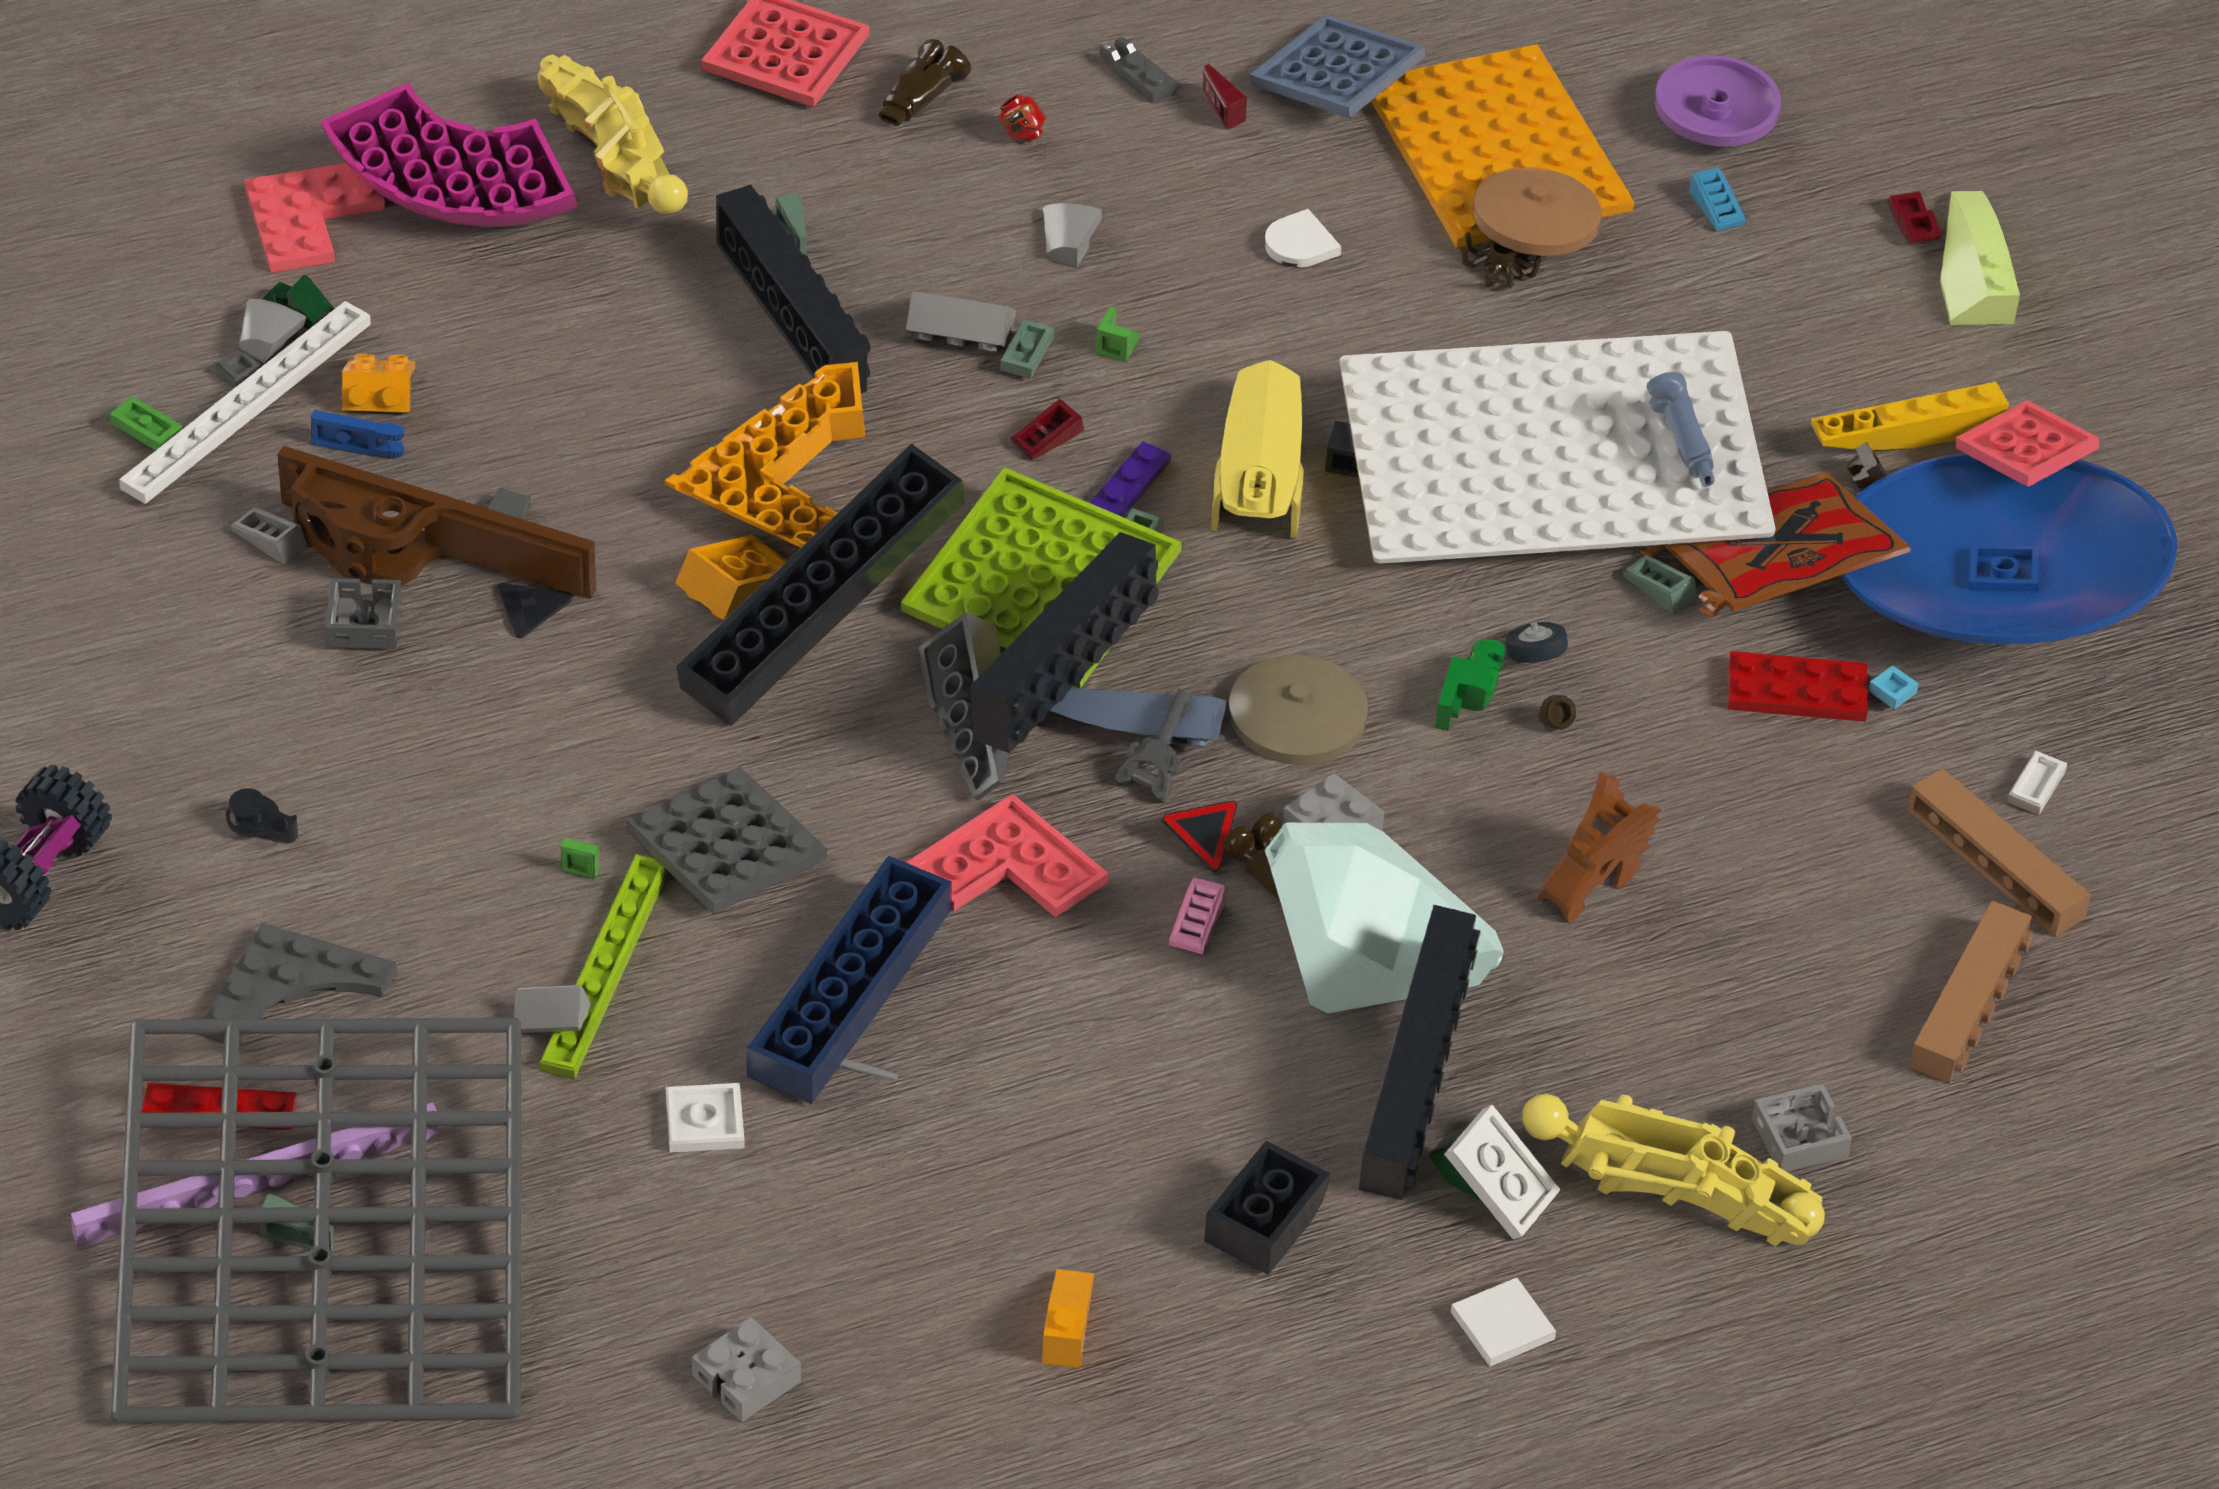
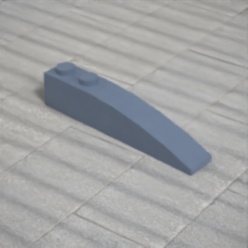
M1071 688L1066 693L1064 699L1057 703L1050 711L1099 727L1152 736L1153 739H1156L1168 713V710L1165 709L1170 696L1175 697L1176 694ZM1191 695L1188 701L1191 707L1186 718L1180 717L1169 744H1173V738H1186V745L1207 746L1208 740H1218L1226 708V700L1216 697Z

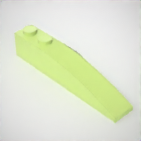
M1951 191L1940 284L1950 325L2014 324L2020 294L2001 226L1983 191Z

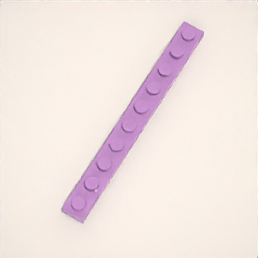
M433 1102L427 1104V1111H437ZM411 1126L350 1127L331 1133V1152L334 1155V1159H360L376 1153H388L396 1147L411 1143ZM427 1126L426 1140L438 1134V1126ZM316 1138L246 1160L311 1159L312 1154L316 1151ZM194 1175L137 1193V1209L210 1208L218 1202L219 1175ZM234 1175V1197H246L253 1191L269 1186L278 1187L289 1180L305 1175ZM122 1198L71 1213L72 1233L77 1246L85 1243H97L104 1240L107 1236L120 1233ZM136 1224V1230L146 1224Z

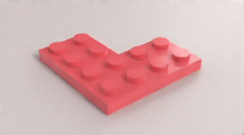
M346 163L244 180L245 191L271 273L335 262L334 250L324 220L385 210L383 195L368 186Z
M1014 794L1006 797L906 862L952 881L951 910L953 912L1008 877L1056 918L1106 885L1109 878V873Z

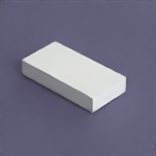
M2035 750L2009 792L2007 803L2040 815L2065 774L2067 763Z

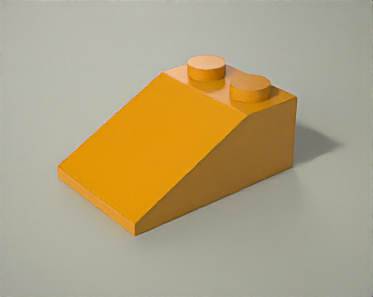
M748 535L689 549L675 584L686 591V595L689 598L699 601L710 609L713 616L725 620L787 560L755 536Z

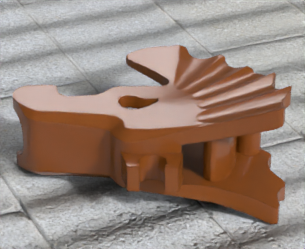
M1600 772L1590 805L1567 844V852L1544 882L1538 894V899L1541 902L1549 899L1561 910L1562 916L1568 922H1572L1578 917L1585 907L1584 900L1595 886L1604 882L1616 866L1617 871L1614 881L1616 888L1622 887L1634 876L1640 868L1639 858L1641 854L1650 848L1648 839L1654 834L1656 823L1661 821L1660 818L1655 816L1661 812L1659 808L1643 803L1635 809L1624 801V792L1619 790L1618 786L1619 780L1613 775L1607 776L1603 772Z

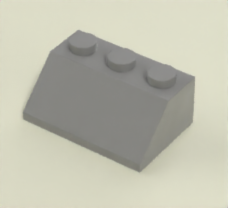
M912 291L906 330L914 332V339L933 342V336L946 337L945 344L965 347L966 341L977 342V349L997 352L998 346L1007 347L1017 310L1009 306Z

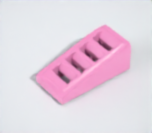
M1199 878L1191 880L1169 938L1170 946L1203 955L1225 905L1226 887L1224 885ZM1183 930L1199 934L1201 936L1199 938L1182 932Z

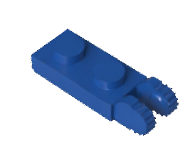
M314 410L311 415L312 445L372 457L377 455L399 458L404 454L403 443L398 442L404 438V429L401 425L390 422L379 424V422Z

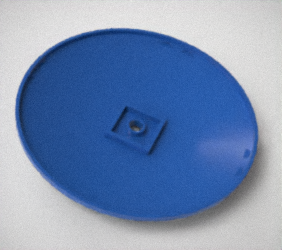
M1962 452L1935 457L1905 466L1875 481L1855 497L1910 546V552L1843 574L1841 577L1850 590L1866 605L1899 624L1924 633L1953 640L1987 644L2049 642L2091 633L2108 627L2142 609L2158 595L2172 575L2176 564L2177 538L2172 520L2161 504L2141 486L2110 469L2079 459L2027 487Z

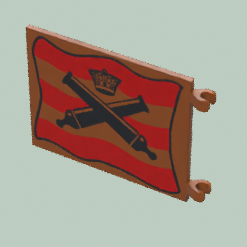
M1827 472L1767 491L1775 523V534L1772 537L1648 545L1644 549H1639V554L1643 557L1648 555L1653 558L1665 547L1711 591H1704L1699 595V599L1703 603H1708L1706 606L1700 607V612L1707 617L1714 616L1725 605L1732 611H1736L1910 552V546Z

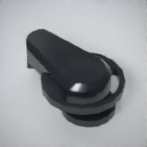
M240 789L230 796L229 806L226 811V822L233 832L241 836H261L290 843L297 839V815L288 816L280 812L272 799L263 796L256 789ZM231 812L235 815L236 826L230 820Z

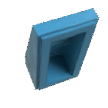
M1716 167L1692 174L1689 193L1716 231L1745 225L1746 219L1720 168ZM1727 212L1730 213V214H1728V215H1724V216H1720V217H1719V214H1723V213H1727Z

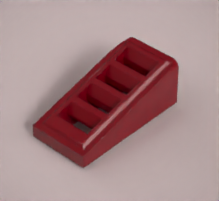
M1210 64L1205 65L1202 90L1222 124L1227 129H1231L1245 122L1247 97Z
M1058 399L1010 437V439L1031 460H1035L1076 437L1084 430L1082 417L1063 400ZM1052 427L1054 431L1051 433L1047 428ZM1041 433L1046 438L1041 440L1036 434ZM1030 438L1037 445L1033 448L1025 442L1027 439Z

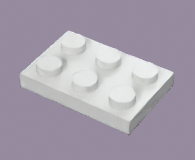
M1493 1105L1483 1108L1444 1154L1513 1240L1522 1237L1560 1191V1188Z

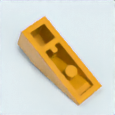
M1056 1269L1043 1335L1042 1364L1080 1368L1094 1273Z

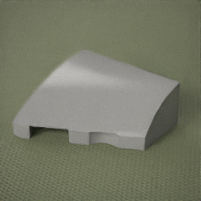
M1070 203L1045 205L1043 208V218L1045 223L1044 234L1047 259L1077 268L1089 249L1091 235L1102 220V209Z
M249 299L245 305V317L242 322V333L238 348L266 364L283 350L286 340L304 326L306 316L275 302Z

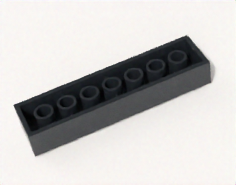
M751 184L716 195L717 246L810 375L815 378V372L824 365L858 362L861 394L867 392V378L870 377V369L867 363L868 353H870L868 338L855 327L852 316L844 312L836 294H831L826 287L822 275L817 274L811 267L808 256L800 252L794 237L791 234H787L782 227L778 215H773L768 208L764 196H759Z
M1119 532L971 684L973 740L1010 753L1020 742L1026 739L1028 733L1039 722L1045 719L1047 713L1064 699L1066 693L1083 679L1085 673L1101 660L1103 654L1113 644L1118 643L1121 635L1131 625L1136 624L1142 613L1149 606L1155 604L1159 594V589L1156 585L1158 561L1156 560L1155 544Z
M1433 904L1364 1147L1359 1190L1402 1200L1405 1188H1413L1418 1169L1416 1165L1419 1156H1422L1425 1146L1427 1125L1431 1124L1435 1109L1436 1093L1439 1094L1442 1085L1444 1064L1448 1062L1453 1031L1456 1032L1458 1027L1461 1003L1465 1001L1468 991L1470 970L1474 969L1477 958V946L1481 930L1474 929L1475 914Z

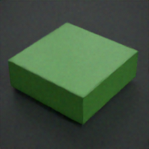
M564 838L560 846L561 870L595 879L599 872V846Z

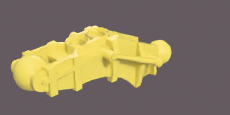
M552 54L543 58L540 63L541 69L538 72V86L552 102L549 105L550 112L557 116L561 114L566 121L567 130L573 133L576 130L580 131L597 146L593 153L598 167L601 168L606 194L611 197L621 194L632 200L634 207L638 209L649 201L652 208L660 214L672 215L681 211L688 199L687 186L679 177L669 174L660 156L664 153L663 147L644 112V107L639 100L638 93L628 86L623 88L617 86L613 76H606L601 82L595 75L594 69L588 66L584 67L572 61L566 55L559 58Z
M1548 1093L1530 1098L1523 1107L1521 1120L1526 1131L1533 1138L1543 1141L1559 1137L1569 1143L1561 1164L1568 1167L1571 1163H1574L1587 1171L1591 1178L1601 1180L1597 1190L1606 1195L1610 1192L1624 1191L1664 1195L1662 1201L1670 1206L1680 1199L1725 1218L1729 1221L1728 1227L1736 1232L1743 1228L1768 1236L1766 1241L1775 1247L1781 1241L1803 1245L1807 1243L1810 1237L1816 1235L1824 1224L1825 1211L1822 1206L1823 1200L1820 1195L1810 1190L1812 1184L1803 1178L1799 1180L1779 1168L1778 1163L1770 1158L1765 1163H1762L1731 1144L1735 1131L1729 1126L1719 1128L1714 1124L1709 1125L1705 1122L1701 1124L1662 1114L1663 1111L1648 1110L1632 1105V1098L1624 1094L1619 1096L1617 1103L1601 1099L1579 1124L1569 1120V1113L1565 1104L1557 1096ZM1769 1200L1779 1203V1207L1769 1202Z

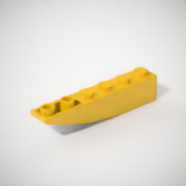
M1992 382L1812 418L1811 425L1822 446L1855 449L1867 442L1872 450L1910 449L1956 441V437L2007 411L2009 403L1998 383Z

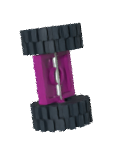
M56 765L40 768L16 797L15 802L18 803L15 807L16 813L22 814L19 820L22 825L28 824L29 828L12 848L8 846L7 841L0 840V924H2L5 930H10L12 927L15 931L21 930L23 927L26 928L48 902L51 888L47 887L50 882L47 876L42 875L53 867L54 862L52 860L58 853L63 851L66 856H71L74 853L76 857L82 856L83 853L86 854L110 826L109 822L112 820V814L107 813L110 810L109 804L102 802L104 795L101 791L95 792L92 789L95 785L90 780L87 783L81 779L83 775L78 772L70 774L67 767L62 766L60 770H58Z

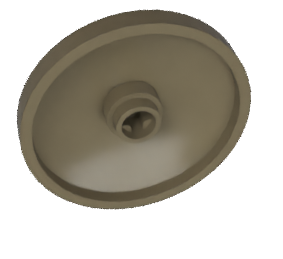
M1284 655L1258 662L1238 677L1231 689L1228 713L1230 724L1237 737L1255 753L1281 763L1309 765L1333 760L1348 752L1358 743L1367 724L1368 702L1359 682L1340 666L1312 656Z

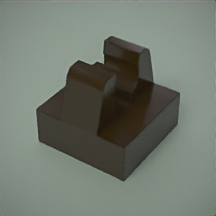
M1867 442L1855 448L1858 455L1847 464V468L1852 476H1854L1852 479L1858 488L1869 486L1875 481L1886 477L1880 460Z

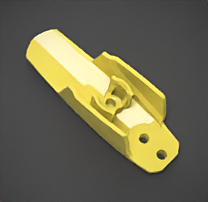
M1272 360L1251 365L1238 372L1226 418L1221 457L1216 464L1211 531H1217L1221 499L1224 509L1235 515L1275 518L1285 515L1291 504L1290 538H1297L1304 473L1300 462L1302 438L1300 376Z

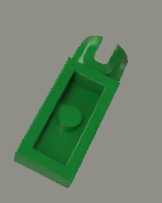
M1480 639L1473 644L1472 650L1466 659L1452 657L1438 701L1435 728L1449 731L1452 718H1459L1461 708L1482 711L1490 703L1504 661L1505 647L1502 643L1492 639Z

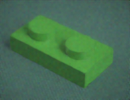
M134 396L109 413L110 424L154 450L160 448L182 430L181 424Z

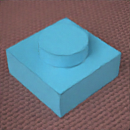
M1892 665L1870 681L1868 691L1895 710L1917 694L1919 683Z

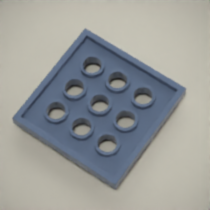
M1325 15L1250 74L1251 85L1315 106L1316 108L1339 114L1343 117L1351 118L1426 57L1425 47Z

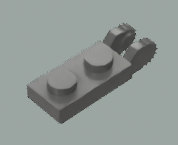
M1124 36L1115 40V48L1109 44L1100 48L1099 54L1102 60L1113 69V72L1151 103L1177 91V81L1140 51H1135L1132 42L1124 38Z

